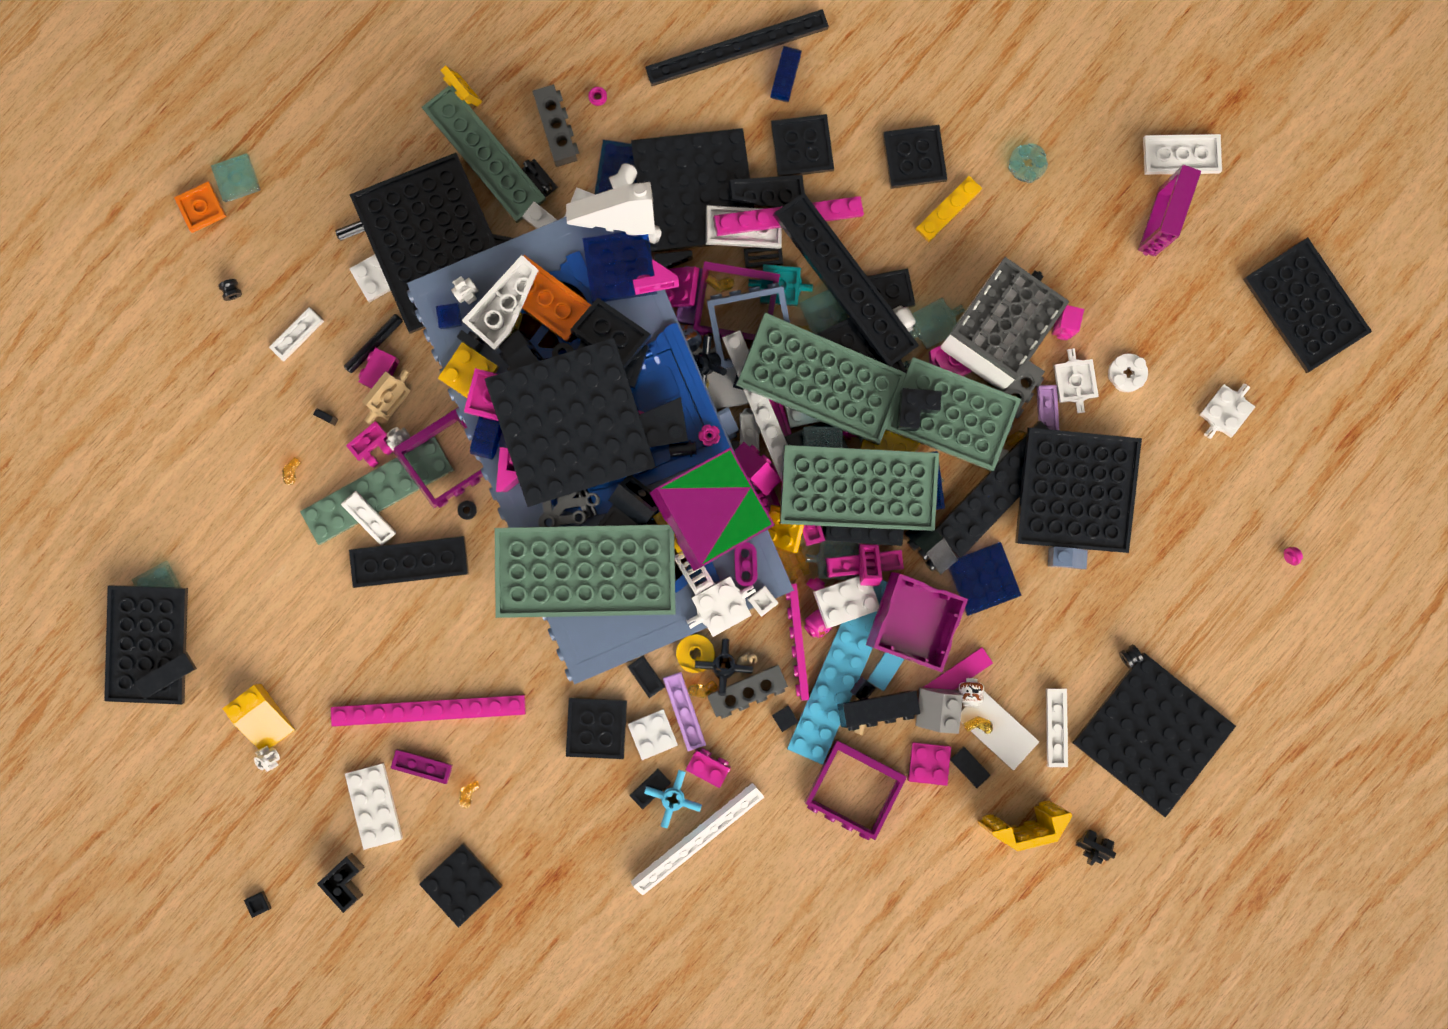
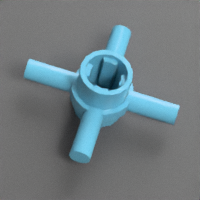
M678 770L673 787L667 788L664 792L646 786L644 794L661 799L663 806L666 808L660 825L663 828H668L673 811L679 810L682 806L698 812L701 810L702 804L685 799L684 793L681 790L686 774L685 771ZM676 794L678 804L669 802L667 800L668 797Z

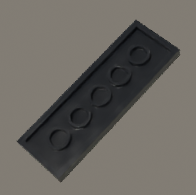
M465 536L349 550L353 588L469 575Z

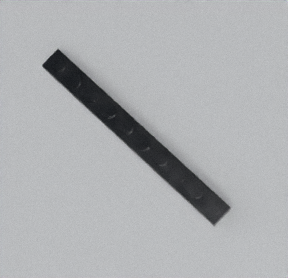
M821 9L646 66L645 70L652 87L828 30L829 25L824 11Z

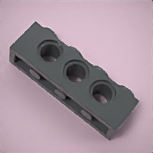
M554 84L533 90L532 92L556 167L578 161L576 154H579L577 144L572 143L571 140L574 134L571 125L567 126L565 119H568L565 107L561 108L560 102L563 101L560 90L556 91ZM550 105L556 106L552 111L547 110ZM557 122L561 123L559 128L552 127ZM561 140L567 141L564 146L558 145Z
M1028 361L1019 376L1003 391L1010 395H1016L1021 399L1014 417L1016 419L1024 411L1022 409L1024 403H1029L1034 395L1032 391L1035 386L1038 388L1044 380L1042 375L1045 371ZM1021 379L1028 381V388H1024L1021 385Z
M776 665L727 686L725 696L718 695L717 690L708 694L707 697L716 717L720 716L723 719L732 715L731 711L737 708L739 711L749 708V703L756 701L758 704L767 700V695L774 693L776 696L785 692L784 688L788 686L779 665ZM765 679L771 681V688L769 690H763L760 687L761 682ZM746 687L754 690V694L750 698L743 696V690ZM726 696H735V704L727 705L725 703Z

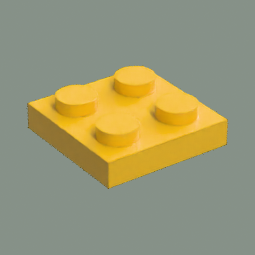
M446 65L440 70L444 74V81L450 87L453 86L456 89L455 94L462 101L465 100L469 105L472 103L477 107L483 102L458 72Z
M462 342L438 379L467 398L475 368L496 373L499 366Z
M771 505L769 516L775 525L769 528L768 531L774 545L797 553L804 525L780 524L781 506Z

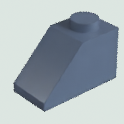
M729 407L717 413L730 441L737 437L736 433L739 432V429Z
M1050 547L1048 551V567L1086 570L1088 550Z

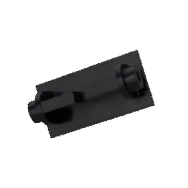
M528 159L523 163L524 167L522 170L545 198L558 188L535 159L532 161Z

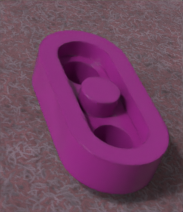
M749 542L739 545L734 550L735 579L741 586L753 585L758 577L757 551L754 545ZM743 549L749 551V556L746 558L741 556ZM744 571H747L750 574V577L747 580H744L742 578V573Z

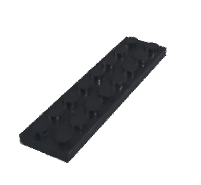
M1038 421L1032 427L1049 429L1042 421ZM1027 433L996 464L994 471H990L935 528L945 538L952 551L958 557L962 558L1020 497Z

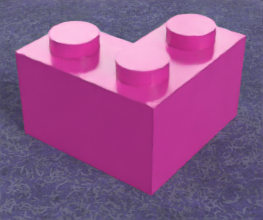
M743 442L734 451L749 480L767 496L781 481L776 467L771 464L772 462L764 454L760 456V451L754 445L749 447Z

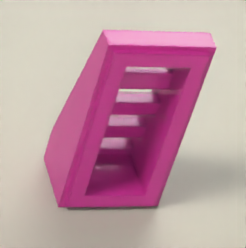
M859 545L861 586H879L882 581L879 545ZM865 552H871L874 555H865Z

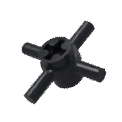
M709 334L704 335L702 352L697 355L693 354L705 385L707 383V375L712 372L722 376L727 373V369L721 366L720 356L716 352L710 353L712 335Z
M722 639L721 654L714 662L695 660V668L713 670L715 676L719 678L718 695L720 696L726 695L727 678L731 677L734 672L753 673V666L735 664L733 656L729 654V639ZM721 663H725V664H726V665H725V668H722V669L720 668L721 665H722Z

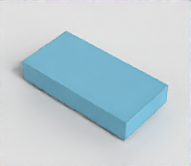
M885 652L867 681L884 691L904 659Z

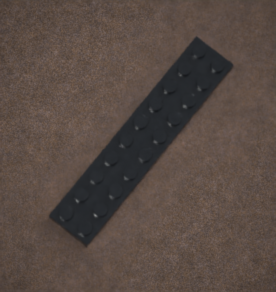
M802 193L774 212V218L884 364L891 367L919 346L805 193Z

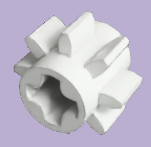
M460 276L453 281L455 287L451 291L460 303L466 301L469 305L477 299L475 293L478 292V289L470 278L464 280Z
M395 427L387 433L388 439L386 442L394 450V447L409 439L410 436L405 428L400 430L398 427Z
M266 746L255 752L257 757L254 758V762L260 770L265 769L269 771L278 766L276 761L280 757L276 749H269Z

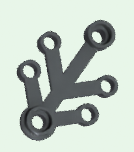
M575 492L557 498L558 504L554 509H552L551 500L543 502L544 513L539 518V527H560V525L572 523L584 524L587 520V515L583 511H576L573 515L561 516L566 508L586 505L597 506L600 502V497L595 493H589L585 497L574 498L577 494ZM591 496L596 497V502L594 504H591L589 502V498ZM579 513L583 516L581 522H578L576 519ZM548 518L552 519L553 523L551 526L546 525Z

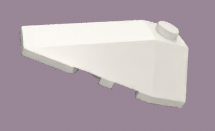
M651 183L627 184L566 204L567 224L587 228L597 226L606 228V231L610 232L620 230L625 231L627 235L633 236L655 234Z
M521 255L462 321L490 347L496 350L510 335L539 270Z

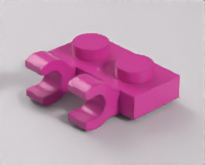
M376 421L346 445L357 460L361 461L364 458L373 468L379 462L370 452L377 446L388 456L394 452L385 441L388 438L387 433Z

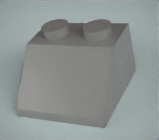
M919 687L918 703L920 714L916 715L915 725L940 733L959 734L963 695L958 690Z

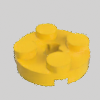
M698 634L685 637L680 641L676 650L678 663L684 670L691 673H699L706 670L695 668V660L713 662L715 656L713 645L709 639ZM698 648L701 656L696 657V659L691 658L690 651Z

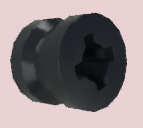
M228 279L219 283L218 287L223 292L222 297L224 301L235 300L242 296L241 290L237 287L238 282L236 279Z
M1133 644L1129 646L1128 650L1119 652L1123 663L1129 669L1136 662L1140 663L1143 661L1140 651Z

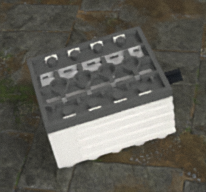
M1004 257L945 339L941 349L991 385L1004 391L1022 372L1069 301L1041 282L1044 276L1041 275L1040 271L1034 270L1030 274L1007 257Z

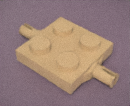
M404 369L398 377H395L385 371L362 400V403L368 406L370 413L364 419L365 422L371 425L376 416L383 417L388 421L411 391L404 383L411 373Z

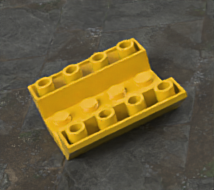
M1047 800L1039 802V806L1034 807L1038 822L1031 820L1024 822V826L1017 827L1016 825H1008L997 816L994 817V814L983 816L982 820H978V824L1013 849L1022 851L1058 842L1071 820L1072 814L1059 805Z

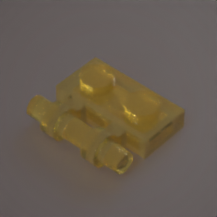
M801 544L799 545L798 552L794 553L799 564L794 566L789 556L793 552L775 546L790 582L799 578L796 573L797 570L801 569L804 576L811 573L808 567L810 564L808 560H805L801 551L803 550Z

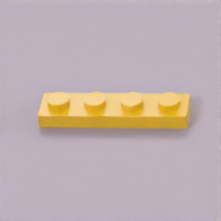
M968 176L915 230L926 241L930 242L983 188Z

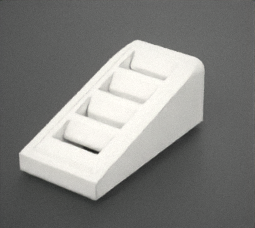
M680 552L675 555V561L695 595L715 584L704 566L699 568L703 573L691 579L689 575L697 570L693 571V569L686 571L685 567L690 565L689 562L686 561L682 564L680 561L685 558L684 553ZM703 577H706L707 581L703 582L697 587L695 586L694 583L696 581L700 580Z

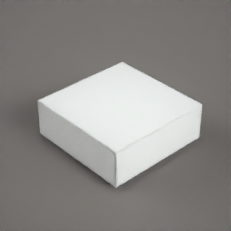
M766 586L748 599L761 617L778 604V601Z

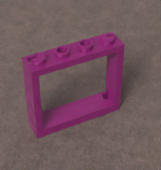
M1182 165L1159 187L1138 251L1143 252L1145 256H1157L1180 236L1202 171Z
M704 261L693 329L703 336L713 333L712 327L701 325L709 270L770 280L773 283H779L780 274ZM777 294L770 296L768 314L772 316ZM719 328L720 339L737 331ZM741 332L745 341L746 339L754 340L756 335Z
M456 409L393 448L394 454L433 509L437 506L439 508L445 506L449 502L448 499L453 496H460L465 492L464 489L466 487L477 485L481 481L480 478L483 477L480 469L435 499L404 456L457 421L463 429L467 428L463 420L459 419Z
M836 739L804 802L812 812L817 813L820 811L824 813V818L829 821L835 822L837 820L842 823L841 826L851 832L853 829L860 832V837L870 840V838L876 840L907 777ZM838 750L895 779L871 829L813 800Z

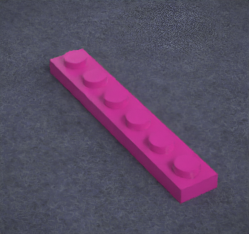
M796 583L791 584L794 591L786 594V600H790L791 608H787L788 619H792L793 627H789L790 639L794 638L795 646H791L792 657L796 658L797 665L793 666L794 676L798 677L799 685H795L796 695L800 696L801 700H809Z

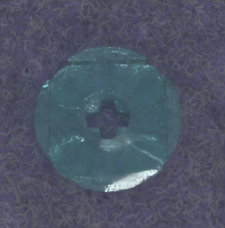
M1036 144L1020 145L1011 154L1008 169L1016 179L1032 183L1038 180L1047 169L1046 153ZM1031 159L1033 166H1025L1024 160Z

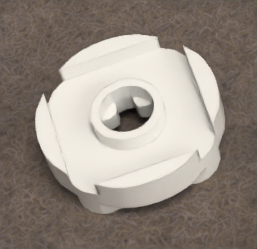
M1123 354L1117 357L1108 369L1110 382L1116 386V389L1122 392L1137 390L1144 385L1148 377L1146 361L1135 354ZM1127 368L1133 373V375H1130V378H1127V374L1123 373Z

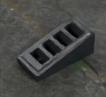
M691 250L654 255L655 261L667 269L693 259Z

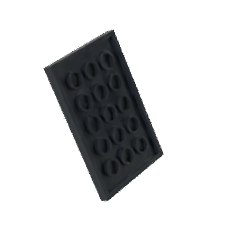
M1308 237L1243 279L1306 373L1314 370L1372 332Z
M108 585L104 701L178 705L185 703V676L146 699L142 696L135 682L186 653L188 588Z

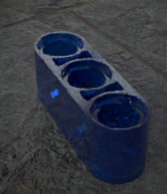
M783 46L770 98L789 103L802 50Z
M479 416L470 446V454L493 460L502 434L499 421Z

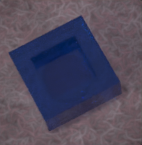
M458 303L436 306L438 327L440 329L462 326Z

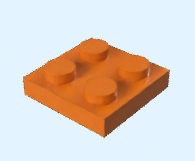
M209 181L174 197L192 233L227 217Z

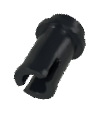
M688 440L689 442L669 444L670 458L687 455L693 457V455H697L696 442Z

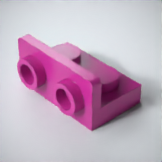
M701 748V750L696 749L686 771L720 788L731 769L728 766L729 762L720 757L718 760L711 757L712 753L704 748Z

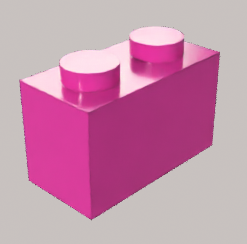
M1067 305L1054 323L1052 335H1056L1061 340H1068L1080 331L1084 309Z
M375 348L374 351L369 353L368 363L360 371L358 382L372 389L385 371L393 376L400 360Z

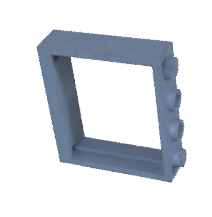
M779 283L768 284V288L760 289V286L748 288L749 292L741 293V290L729 292V296L722 297V294L710 296L711 299L707 300L716 351L721 358L722 367L732 368L734 365L731 358L724 359L714 306L779 293L783 320L790 323L783 285L779 286Z

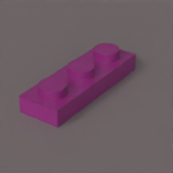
M396 749L390 769L448 784L453 764Z

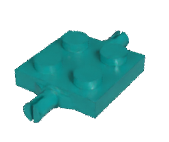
M763 264V271L780 274L779 286L783 285L787 306L798 307L801 291H813V284L802 283L800 267ZM749 279L748 287L760 286V289H765L773 281ZM779 293L776 295L775 305H781ZM771 295L761 296L760 303L769 304Z

